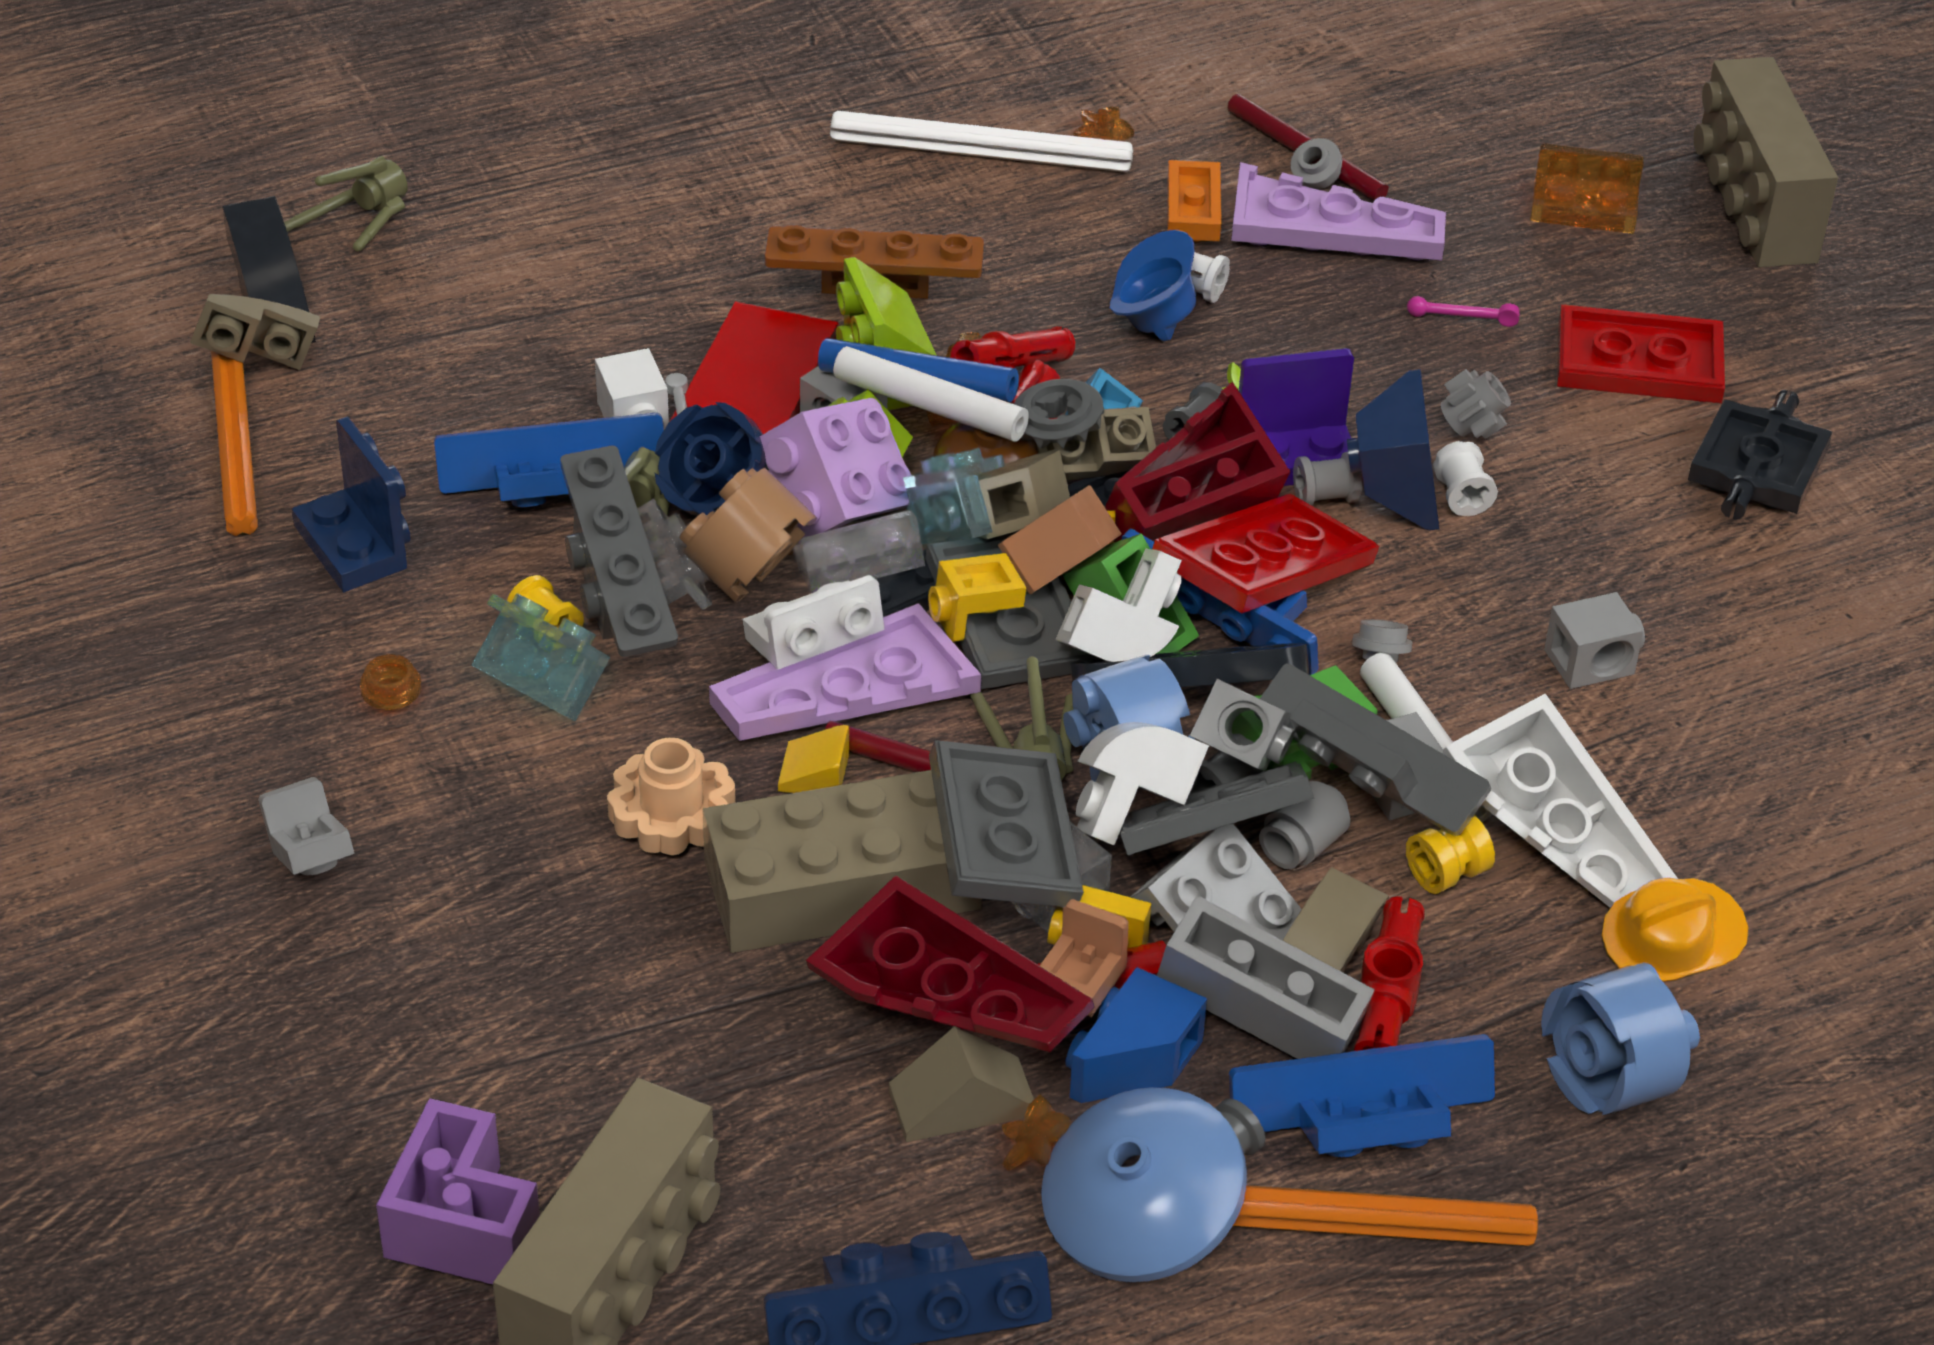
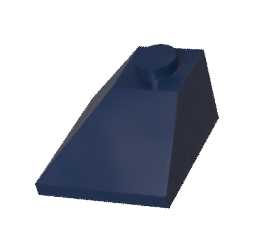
M1421 369L1409 370L1356 413L1358 438L1347 439L1350 472H1362L1366 496L1428 531L1439 529Z

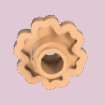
M678 738L659 739L651 743L644 754H636L630 757L626 765H622L614 771V789L607 795L608 817L614 824L616 834L619 837H638L639 846L643 851L650 853L662 852L669 855L682 853L687 848L688 843L701 847L704 846L703 808L736 803L735 783L728 776L727 767L719 762L704 763V756L700 750L693 748L688 742Z

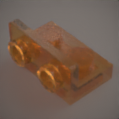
M1547 143L1540 146L1534 181L1530 221L1634 234L1638 212L1639 186L1644 163L1643 156Z

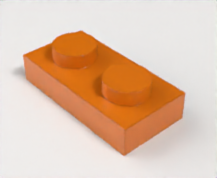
M1169 160L1167 176V231L1178 230L1186 232L1194 242L1220 241V162Z

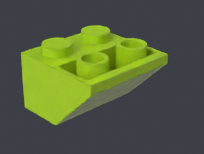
M845 258L844 282H838L836 285L837 302L841 314L844 315V325L837 326L836 339L936 355L908 293L857 258ZM887 397V410L912 406Z

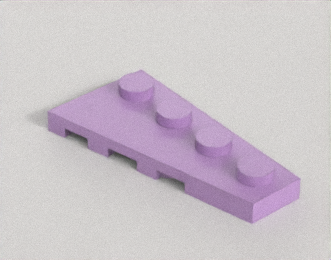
M1240 162L1232 241L1248 242L1253 245L1293 246L1306 250L1346 251L1358 255L1400 256L1411 260H1442L1446 212L1386 197H1379L1373 203L1362 201L1353 193V189L1333 185L1329 192L1302 186L1303 177L1282 173L1279 180L1257 175L1258 166Z
M918 603L883 617L885 629L883 631L779 670L770 662L709 686L710 705L737 739L741 741L825 724L830 720L835 722L981 692V674Z

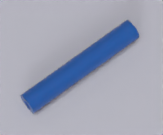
M830 338L824 339L818 354V366L822 372L834 373V363L838 353L842 348L848 346L1006 402L1014 400L1019 384V374L1016 368Z

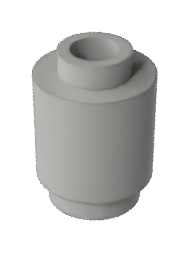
M1309 781L1314 799L1272 811L1265 818L1264 828L1259 833V841L1264 853L1273 863L1284 869L1308 865L1348 830L1350 826L1348 805L1344 796L1336 788L1322 782Z

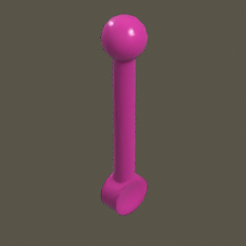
M1420 296L1412 297L1407 303L1408 313L1414 317H1421L1425 313L1498 319L1499 323L1506 327L1516 325L1520 318L1519 308L1511 303L1504 304L1499 309L1431 303Z

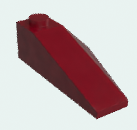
M896 875L806 960L808 969L856 1000L1051 1052L1094 1008L1092 998Z

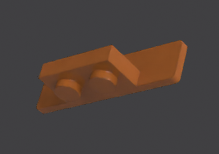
M798 225L772 226L768 231L765 266L769 268L821 270V293L836 294L837 283L844 282V259L855 257L905 290L910 298L928 299L930 276L980 278L982 276L984 239L958 233L936 235L917 234L908 231H859L854 228L819 229L804 228Z

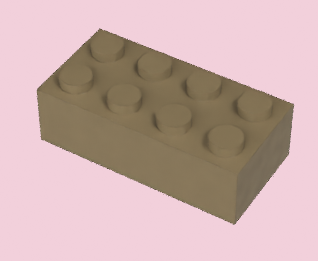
M1774 57L1714 61L1710 82H1705L1702 90L1704 113L1702 123L1696 125L1694 130V146L1696 153L1703 156L1709 168L1711 183L1718 186L1724 198V207L1727 215L1733 216L1739 228L1742 245L1749 248L1758 267L1819 263L1838 181L1836 172Z
M931 770L703 808L704 861L731 953L831 936L895 875L955 913L979 910L982 907L981 898L952 896Z
M641 1078L635 1080L494 1280L493 1287L500 1345H618L619 1339L629 1324L637 1326L642 1321L650 1306L653 1288L664 1272L671 1274L675 1271L684 1255L687 1237L698 1221L705 1223L711 1217L719 1200L720 1184L715 1182L714 1168L719 1142L713 1138L712 1106Z

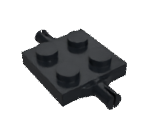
M1788 390L1779 391L1770 409L1750 407L1724 399L1691 463L1688 480L1708 486L1716 491L1727 492L1728 495L1721 505V511L1726 517H1730L1735 507L1733 519L1742 518L1750 500L1763 503L1771 508L1782 509L1795 514L1798 513L1829 448L1832 431L1806 424L1792 416L1799 405V397L1795 392L1791 391L1785 403Z

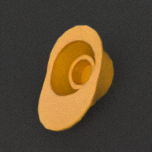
M1668 877L1651 880L1636 891L1630 892L1614 902L1604 917L1602 939L1608 956L1619 969L1645 962L1651 964L1656 969L1659 978L1663 982L1722 967L1735 960L1747 944L1749 927L1741 907L1730 894L1715 884L1695 878L1675 879Z

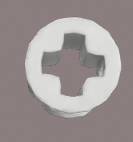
M1195 252L1192 270L1202 273L1200 275L1191 272L1195 291L1203 294L1205 301L1215 303L1227 283L1230 260L1223 255H1218L1214 259Z
M1456 441L1446 445L1438 451L1436 460L1433 463L1437 479L1447 485L1446 500L1450 509L1457 515L1473 516L1484 512L1492 506L1498 493L1493 478L1484 473L1482 469L1484 458L1480 448L1473 442Z

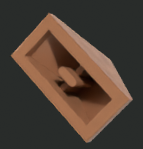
M1089 485L998 544V547L1002 553L1007 554L1025 584L1026 590L1029 594H1032L1105 547L1122 533Z

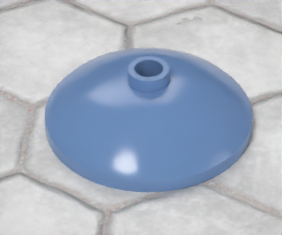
M1151 1087L1126 1091L1111 1096L1089 1108L1065 1130L1057 1141L1048 1158L1042 1180L1041 1195L1044 1216L1059 1246L1076 1264L1085 1270L1107 1279L1123 1282H1144L1162 1279L1179 1273L1199 1262L1216 1248L1228 1234L1238 1217L1245 1197L1247 1186L1246 1160L1240 1142L1229 1122L1217 1109L1203 1099L1187 1092L1169 1088ZM1140 1155V1159L1135 1165L1121 1167L1127 1159Z

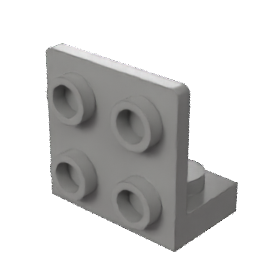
M1233 823L1212 829L1194 841L1130 896L1131 898L1152 903L1150 919L1158 926L1166 921L1174 932L1197 895L1281 940L1284 939L1302 910Z

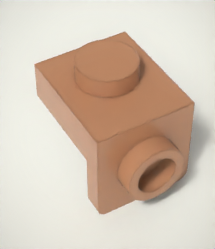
M1071 899L1063 909L1062 935L1040 966L1092 998L1094 1008L1087 1014L1092 1017L1127 966L1129 922L1122 916Z

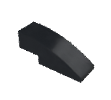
M276 196L223 205L227 242L238 271L242 296L276 302L309 312L300 274ZM315 335L312 343H316Z

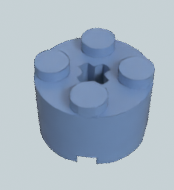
M1145 654L1079 676L1072 682L1073 710L1065 712L1063 716L1066 734L1072 745L1075 747L1082 746L1085 749L1091 740L1104 730L1128 722L1148 723L1183 734L1180 718L1189 716L1190 712L1182 689L1166 663L1159 658L1149 661L1150 654ZM1090 767L1091 780L1096 782L1100 771Z
M1645 962L1626 966L1555 989L1549 995L1542 1013V1037L1553 1034L1557 1054L1547 1058L1551 1073L1567 1099L1579 1110L1586 1113L1595 1111L1603 1112L1602 1115L1614 1113L1676 1092L1682 1086L1688 1074L1690 1050L1696 1048L1700 1040L1699 1028L1692 1014L1680 1009L1669 988L1659 978L1656 969L1651 964Z

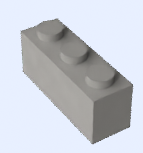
M1198 895L1167 943L1157 974L1162 979L1207 998L1206 1010L1297 1059L1345 1053L1361 1024L1375 989Z

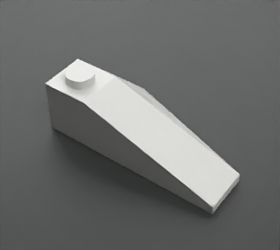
M1546 694L1445 746L1443 753L1489 781L1491 791L1481 804L1610 908L1614 902L1630 892L1636 891L1651 880L1668 877L1678 879Z

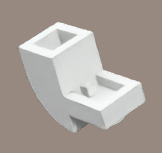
M1145 548L1123 601L1094 588L1079 585L1055 640L1089 655L1111 662L1130 660L1145 654H1150V657L1170 642L1179 628L1178 625L1162 619L1158 615L1162 607L1168 608L1172 604L1178 593L1181 575L1177 574V570L1182 560L1158 550Z
M1142 722L1118 724L1104 730L1091 740L1078 759V762L1095 768L1100 773L1096 782L1089 781L1079 797L1076 806V816L1081 818L1076 830L1114 845L1138 787L1185 805L1209 746L1173 730Z

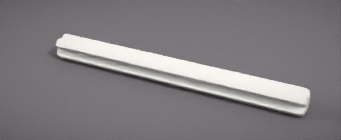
M846 111L834 112L830 125L831 139L840 142L1116 172H1128L1133 158L1132 144L1124 141Z

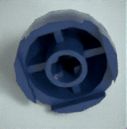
M715 402L717 405H709L703 408L697 404L685 408L667 424L657 441L655 454L660 459L658 464L659 475L654 472L656 484L667 501L694 517H697L702 512L706 515L712 511L716 512L725 502L719 495L720 491L742 469L748 472L753 468L758 472L766 468L769 471L760 438L763 435L762 431L753 419L727 403Z

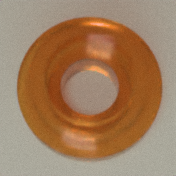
M396 654L381 655L371 660L365 667L360 679V692L363 700L372 707L384 710H395L411 704L418 698L422 689L419 672L407 658Z

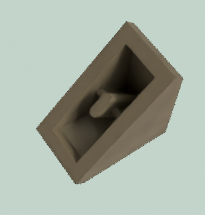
M955 1026L889 1082V1094L906 1142L1033 1117L1037 1114V1106L1019 1058Z

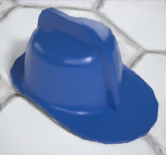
M1170 230L1148 237L1135 246L1122 260L1117 272L1114 292L1110 300V310L1116 315L1126 316L1131 324L1141 332H1154L1163 342L1171 340L1177 323L1188 316L1196 306V291L1191 276L1195 253L1194 240L1186 232Z

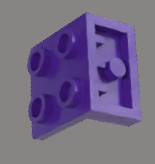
M1348 348L1249 358L1241 363L1239 392L1290 470L1284 486L1294 485L1293 468L1297 457L1307 456L1310 461L1339 459L1344 452H1348L1347 439H1350L1351 436L1346 426L1354 365V356Z

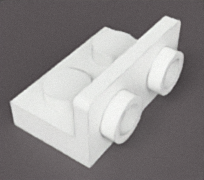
M867 575L853 581L828 583L820 587L817 592L790 602L771 604L763 612L743 619L745 638L779 670L883 631L885 629L879 583L871 575Z

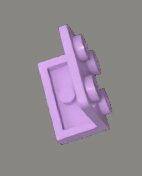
M874 398L803 411L760 436L765 451L766 464L770 473L817 517L813 525L802 526L799 523L798 527L805 533L804 537L799 541L800 545L815 542L853 520L906 508L917 501V492L912 482L911 473L899 451L890 429L889 420L883 412L880 403Z

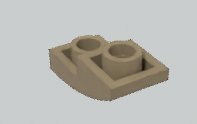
M209 294L190 343L244 363L246 355L250 351L300 370L317 331L321 316L263 299Z
M1149 407L1104 409V413L1101 415V428L1095 431H1088L1086 442L1072 439L1066 441L1064 448L1059 443H1050L1044 448H1039L1037 445L1038 453L1055 449L1060 450L1066 481L1129 471L1156 448Z
M1331 867L1298 914L1283 941L1344 973L1354 953H1359L1382 913L1383 906L1389 899V895Z

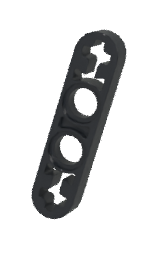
M1281 643L1159 653L1149 658V661L1159 658L1166 663L1180 687L1215 684L1217 679L1225 683L1273 680L1285 664H1291L1309 674L1306 643ZM1098 658L1072 662V682L1079 676L1124 661L1111 662Z

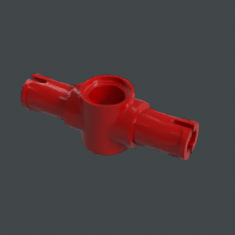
M1391 897L1385 902L1379 937L1373 940L1364 952L1360 982L1375 989L1362 1018L1354 1051L1398 1046L1401 1026L1408 1021L1415 1011L1423 968V956L1417 944L1421 924L1425 917L1423 905L1415 899L1409 898L1406 913L1401 912L1403 897Z

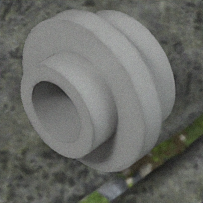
M1316 138L1303 143L1297 148L1291 159L1293 175L1303 177L1302 185L1313 189H1322L1333 184L1339 177L1342 167L1340 150L1335 143L1324 138ZM1321 158L1319 162L1311 164L1314 160Z
M1377 619L1361 620L1359 633L1353 634L1352 645L1363 649L1362 658L1366 660L1375 654L1387 653L1396 663L1398 662L1399 654L1410 653L1412 650V641L1407 639L1408 626L1402 623Z

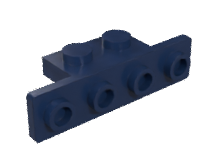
M944 1232L922 1233L913 1237L910 1243L882 1247L875 1243H858L847 1246L838 1255L822 1257L826 1285L770 1293L763 1299L768 1345H910L1044 1323L1052 1318L1048 1263L1043 1252L1032 1251L974 1261L961 1235L951 1236Z

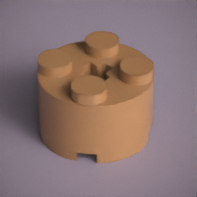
M753 468L748 472L744 469L739 471L720 491L719 495L725 502L717 511H712L708 515L702 512L679 536V539L687 545L684 555L735 603L749 593L741 585L742 583L747 586L754 577L760 582L764 580L804 537L805 533L798 527L799 523L802 526L813 525L817 519L766 468L758 472Z

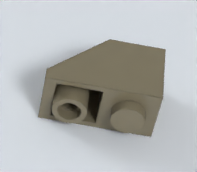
M1057 449L950 478L963 535L984 539L1021 530L1070 498L1060 450Z

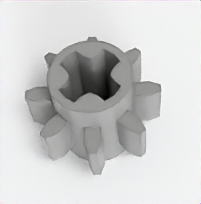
M1465 369L1444 384L1450 395L1441 402V410L1450 426L1460 436L1465 437L1472 432L1476 438L1482 435L1486 439L1507 425L1501 413L1511 405V401L1504 386L1491 372L1486 371L1479 376L1475 370L1470 373Z

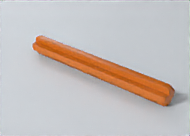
M211 351L226 530L234 536H238L242 532L251 535L257 529L258 522L243 363Z
M1247 1185L1241 1210L1233 1226L1529 1246L1535 1243L1537 1237L1538 1215L1536 1207L1531 1204Z

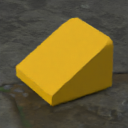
M835 726L788 741L778 781V791L797 793L842 785L849 757V726Z

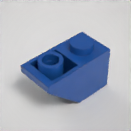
M1136 967L1121 989L1113 987L1101 1004L1098 1020L1090 1031L1081 1030L1072 1041L1066 1056V1067L1071 1069L1069 1098L1084 1103L1109 1098L1119 1093L1140 1088L1172 1086L1203 1042L1207 998Z

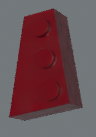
M1233 381L1220 392L1219 397L1201 413L1196 412L1188 419L1184 428L1169 441L1158 445L1115 483L1105 506L1107 511H1115V524L1122 533L1114 539V542L1122 540L1121 537L1129 529H1133L1140 534L1142 533L1143 536L1155 541V539L1278 498L1290 474V470Z

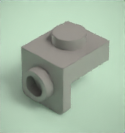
M311 777L260 795L258 801L273 854L294 875L297 873L315 875L326 872L337 865L338 859L355 854L349 831L330 814L323 785L316 777Z

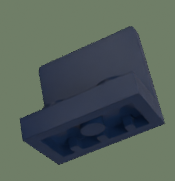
M348 416L336 420L344 489L291 508L294 527L343 593L407 569L405 544L409 543L411 539L407 522L401 513L400 500L405 498L406 491L399 471L394 465L386 466L379 457L377 446L371 435L367 432L361 434Z

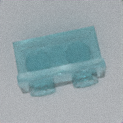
M980 448L956 454L954 452L945 453L920 461L923 469L922 472L903 477L909 498L907 506L908 519L913 530L919 535L921 544L973 539L993 532L977 475L1004 467L1005 462L1002 454L982 457Z
M492 593L486 604L499 611L500 614L471 666L576 721L610 659L609 656L591 646L596 635L566 618H563L560 626L557 628L544 621L549 610L516 593L511 603Z

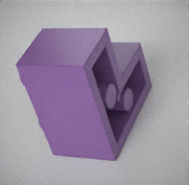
M429 1098L376 1205L384 1258L493 1284L496 1277L540 1216L537 1183L498 1174L500 1157L494 1113Z

